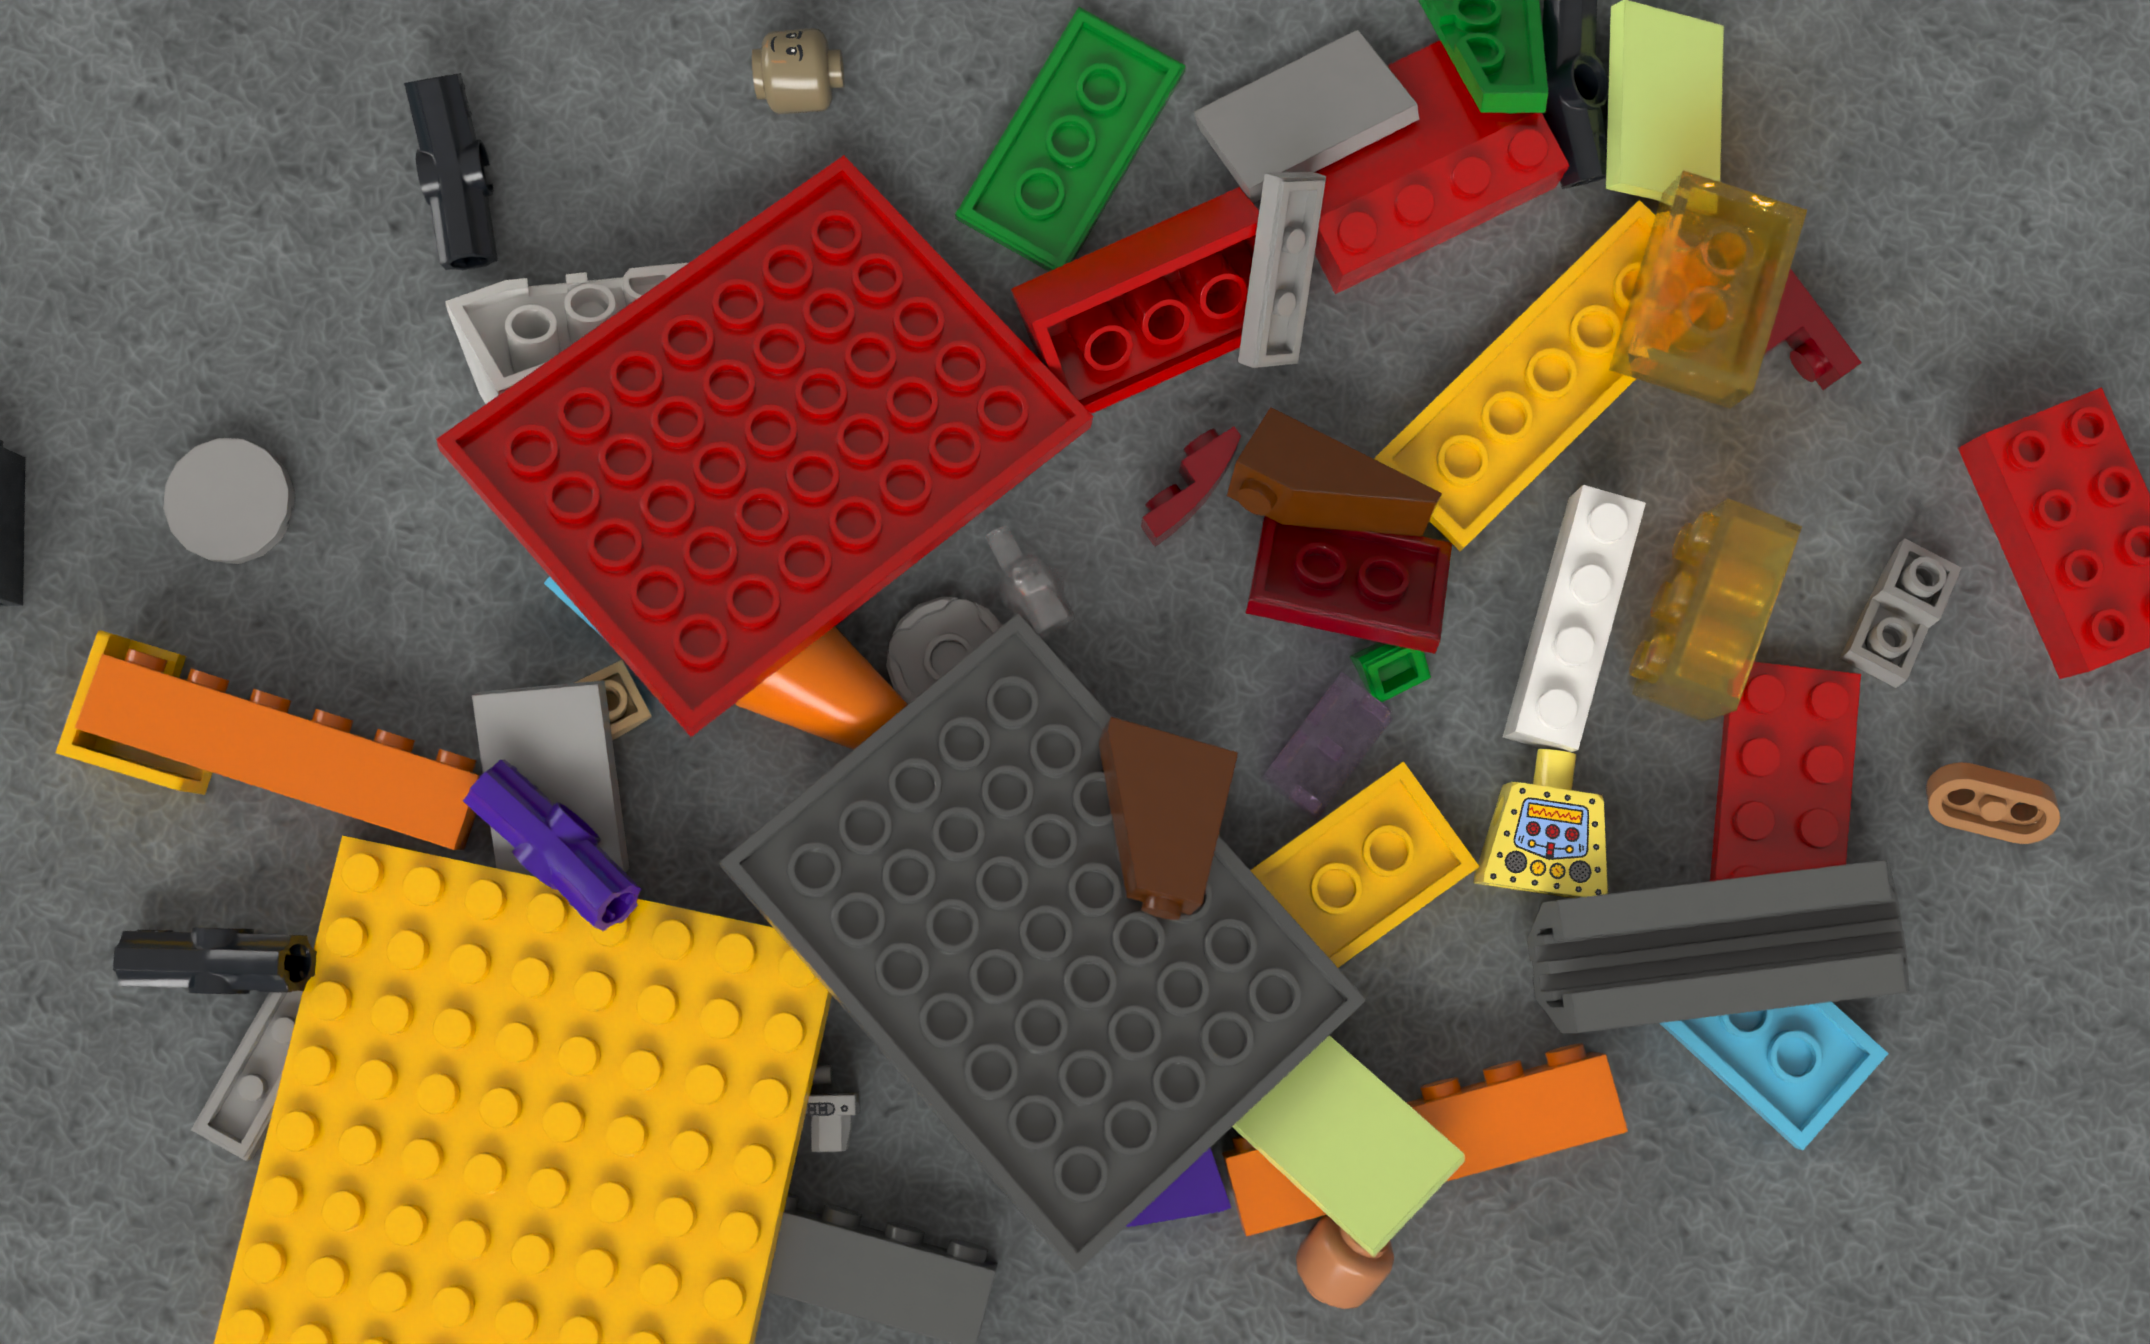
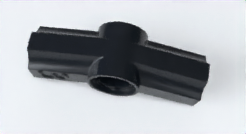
M1544 0L1542 31L1548 99L1546 111L1542 114L1570 165L1560 180L1562 189L1606 179L1607 132L1600 106L1604 105L1608 99L1609 77L1604 65L1596 57L1597 0Z
M458 73L406 82L404 85L420 150L416 152L417 174L424 198L432 209L434 234L440 265L445 270L462 271L486 267L498 261L488 196L493 195L494 188L493 184L487 185L484 166H489L490 162L483 142L480 139H476L471 118L472 113L469 109L462 75Z
M192 928V932H173V930L122 931L121 939L114 950L113 970L117 974L119 986L189 988V993L250 994V990L291 993L292 991H304L306 983L315 975L317 951L310 946L307 935L254 934V929Z

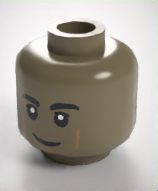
M819 29L772 31L764 37L761 48L752 50V72L756 97L758 100L766 99L771 110L777 114L824 111L831 104L833 88L844 87L841 49L829 50L827 39Z

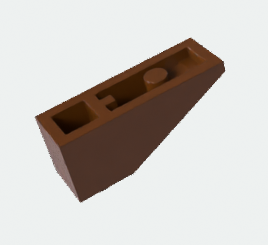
M1270 407L1238 457L1227 492L1229 498L1239 502L1247 511L1260 516L1265 515L1282 525L1420 537L1425 533L1442 495L1441 492Z

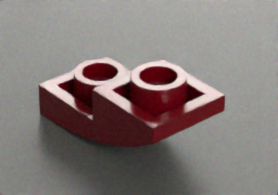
M1235 426L1221 435L1217 433L1215 428L1210 429L1190 442L1183 449L1188 457L1181 461L1179 473L1188 487L1181 491L1177 484H1173L1159 492L1145 504L1149 513L1142 517L1141 528L1154 547L1182 527L1202 507L1219 485L1231 464L1241 439V435Z

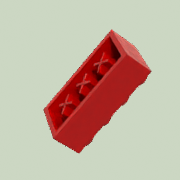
M2102 387L1984 433L1959 447L1958 450L2059 679L2090 672L2150 648V493Z

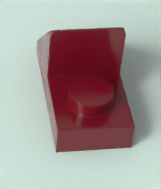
M1786 262L1777 266L1758 284L1745 364L1746 368L1786 341L1792 348L1790 359L1796 371L1809 382L1816 380L1822 390H1825L1862 363Z

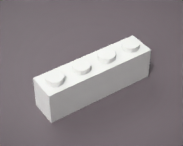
M1586 485L1580 487L1569 497L1503 738L1541 749L1574 752L1579 749L1644 512L1645 502Z

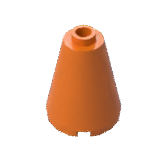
M835 626L735 703L741 708L852 750L857 748L908 705Z

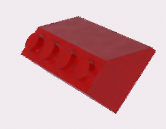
M1238 187L1011 288L1023 323L1040 361L1093 414L1240 348L1258 224V208Z

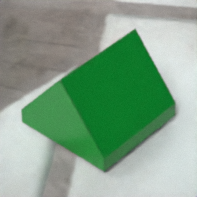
M1377 642L1349 656L1374 705L1380 704L1431 678L1423 651Z

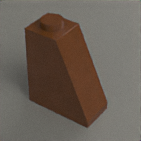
M1111 717L1101 733L1099 749L1127 898L1143 902L1141 910L1145 913L1164 919L1179 920L1182 913L1191 915L1202 905L1238 752Z

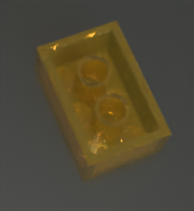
M1683 170L1662 194L1609 370L1726 408H1732L1751 395L1754 391L1807 209Z
M1729 498L1708 512L1702 511L1695 520L1694 525L1686 522L1681 528L1672 550V558L1680 560L1673 582L1664 581L1661 584L1651 607L1650 616L1659 619L1651 642L1641 641L1629 668V675L1637 678L1632 695L1703 722L1736 711L1802 526Z

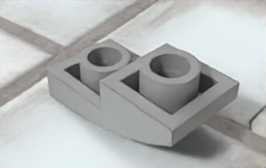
M1904 538L1887 562L1839 659L1895 688L1906 682L1928 629L1942 617L1961 567Z

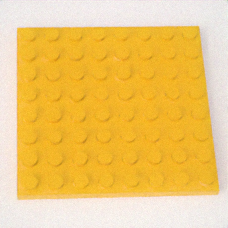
M342 835L314 945V950L317 951L315 975L306 983L301 996L214 1344H754L831 1003V993L773 927L637 899L638 906L622 923H616L602 931L586 921L558 890L550 888L535 876Z

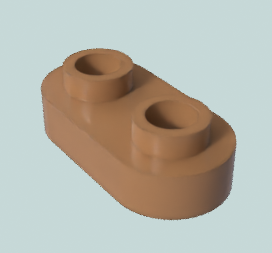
M1959 762L1939 768L1929 777L1926 784L1929 811L1936 821L1945 826L2012 843L2030 844L2049 837L2060 823V812L2053 789L2036 779L1972 763Z

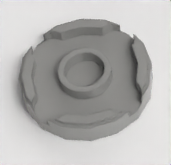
M217 438L195 446L176 463L165 484L163 510L170 531L187 550L213 562L242 564L264 556L283 539L289 527L287 522L291 517V508L294 509L295 491L288 471L271 452L244 439Z
M942 596L918 604L899 620L892 634L893 637L889 642L886 667L893 689L908 704L911 703L1003 625L989 609L966 599Z

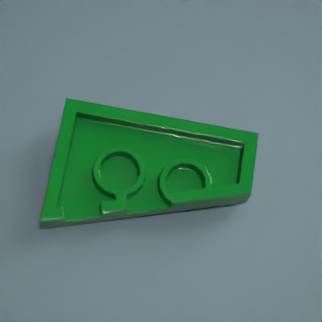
M1418 0L1481 113H1545L1548 99V84L1540 0Z

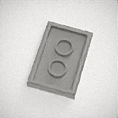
M1359 30L1194 111L1196 123L1200 131L1243 192L1253 203L1261 199L1265 173L1316 172L1419 120L1417 103Z
M605 681L482 691L472 695L483 773L494 766L500 759L508 761L524 777H527L533 785L535 784L554 804L560 802L582 818L601 838V841L598 843L600 848L626 873L630 868ZM491 827L496 868L534 876L515 858L512 853L514 847Z

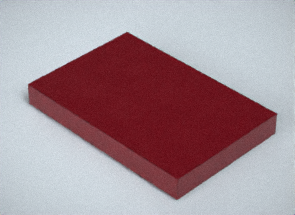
M1264 515L1246 614L1436 654L1441 641L1452 543L1423 536L1282 525Z

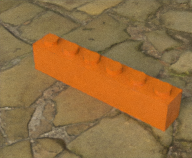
M128 648L124 660L105 654L101 655L75 725L76 729L453 850L465 849L477 813L465 804L463 800L469 793L472 785L481 777L480 774L473 773L477 760L440 748L436 760L412 753L415 740L381 729H377L374 740L350 733L353 720L319 709H315L312 720L288 713L291 700L254 688L250 699L247 700L226 693L229 680L192 668L187 680L164 673L167 660Z
M1583 1043L1568 1045L1546 1052L1548 1064L1523 1070L1521 1060H1516L1484 1069L1485 1081L1461 1087L1458 1077L1423 1085L1420 1087L1423 1098L1406 1103L1465 1154V1162L1447 1180L1451 1181L1628 1132L1606 1054L1594 1051L1586 1053ZM1241 1135L1232 1139L1235 1147L1234 1150L1222 1153L1239 1219L1246 1237L1327 1215Z

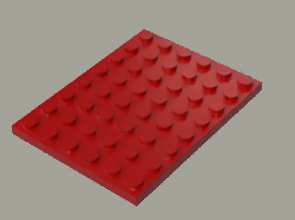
M843 155L439 436L436 441L439 451L692 737L1091 428L1094 416Z

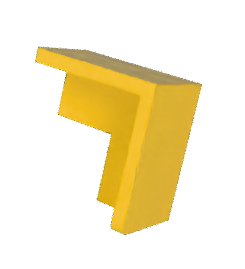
M99 630L55 753L174 790L205 795L213 772L75 728L102 654L124 660L128 648L167 660L164 673L180 677L186 659L184 655Z

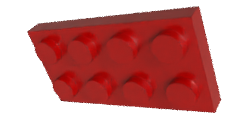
M1735 659L1729 661L1710 881L1846 865L1861 674Z

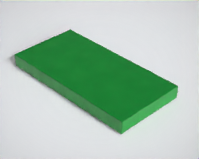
M1078 7L955 214L956 220L1047 271L1074 261L1184 75L1186 65Z

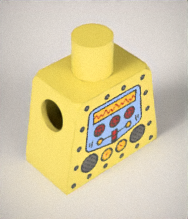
M1538 749L1533 784L1510 782L1502 786L1478 862L1480 867L1475 871V884L1567 898L1588 897L1608 893L1604 800L1602 795L1572 790L1576 754L1560 750Z

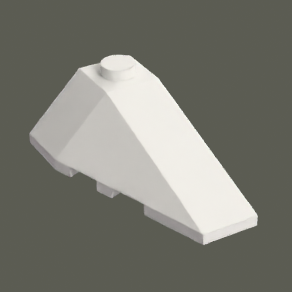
M688 263L630 268L624 277L589 281L587 279V272L566 274V283L528 286L527 278L504 280L445 301L453 327L485 404Z

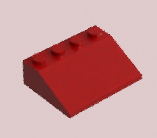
M1440 40L1387 65L1417 103L1419 120L1314 172L1326 176L1315 256L1334 293L1342 292L1556 188L1570 165L1543 114L1481 113Z

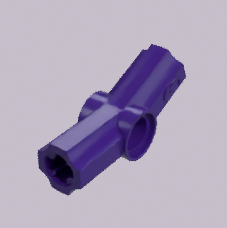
M500 759L472 785L463 802L514 847L513 855L531 874L550 888L558 890L568 900L569 904L593 927L605 931L616 923H622L638 906L637 897L642 889L598 845L601 841L599 835L568 807L560 802L554 804L535 784L533 785L527 777H524L515 766L505 759Z

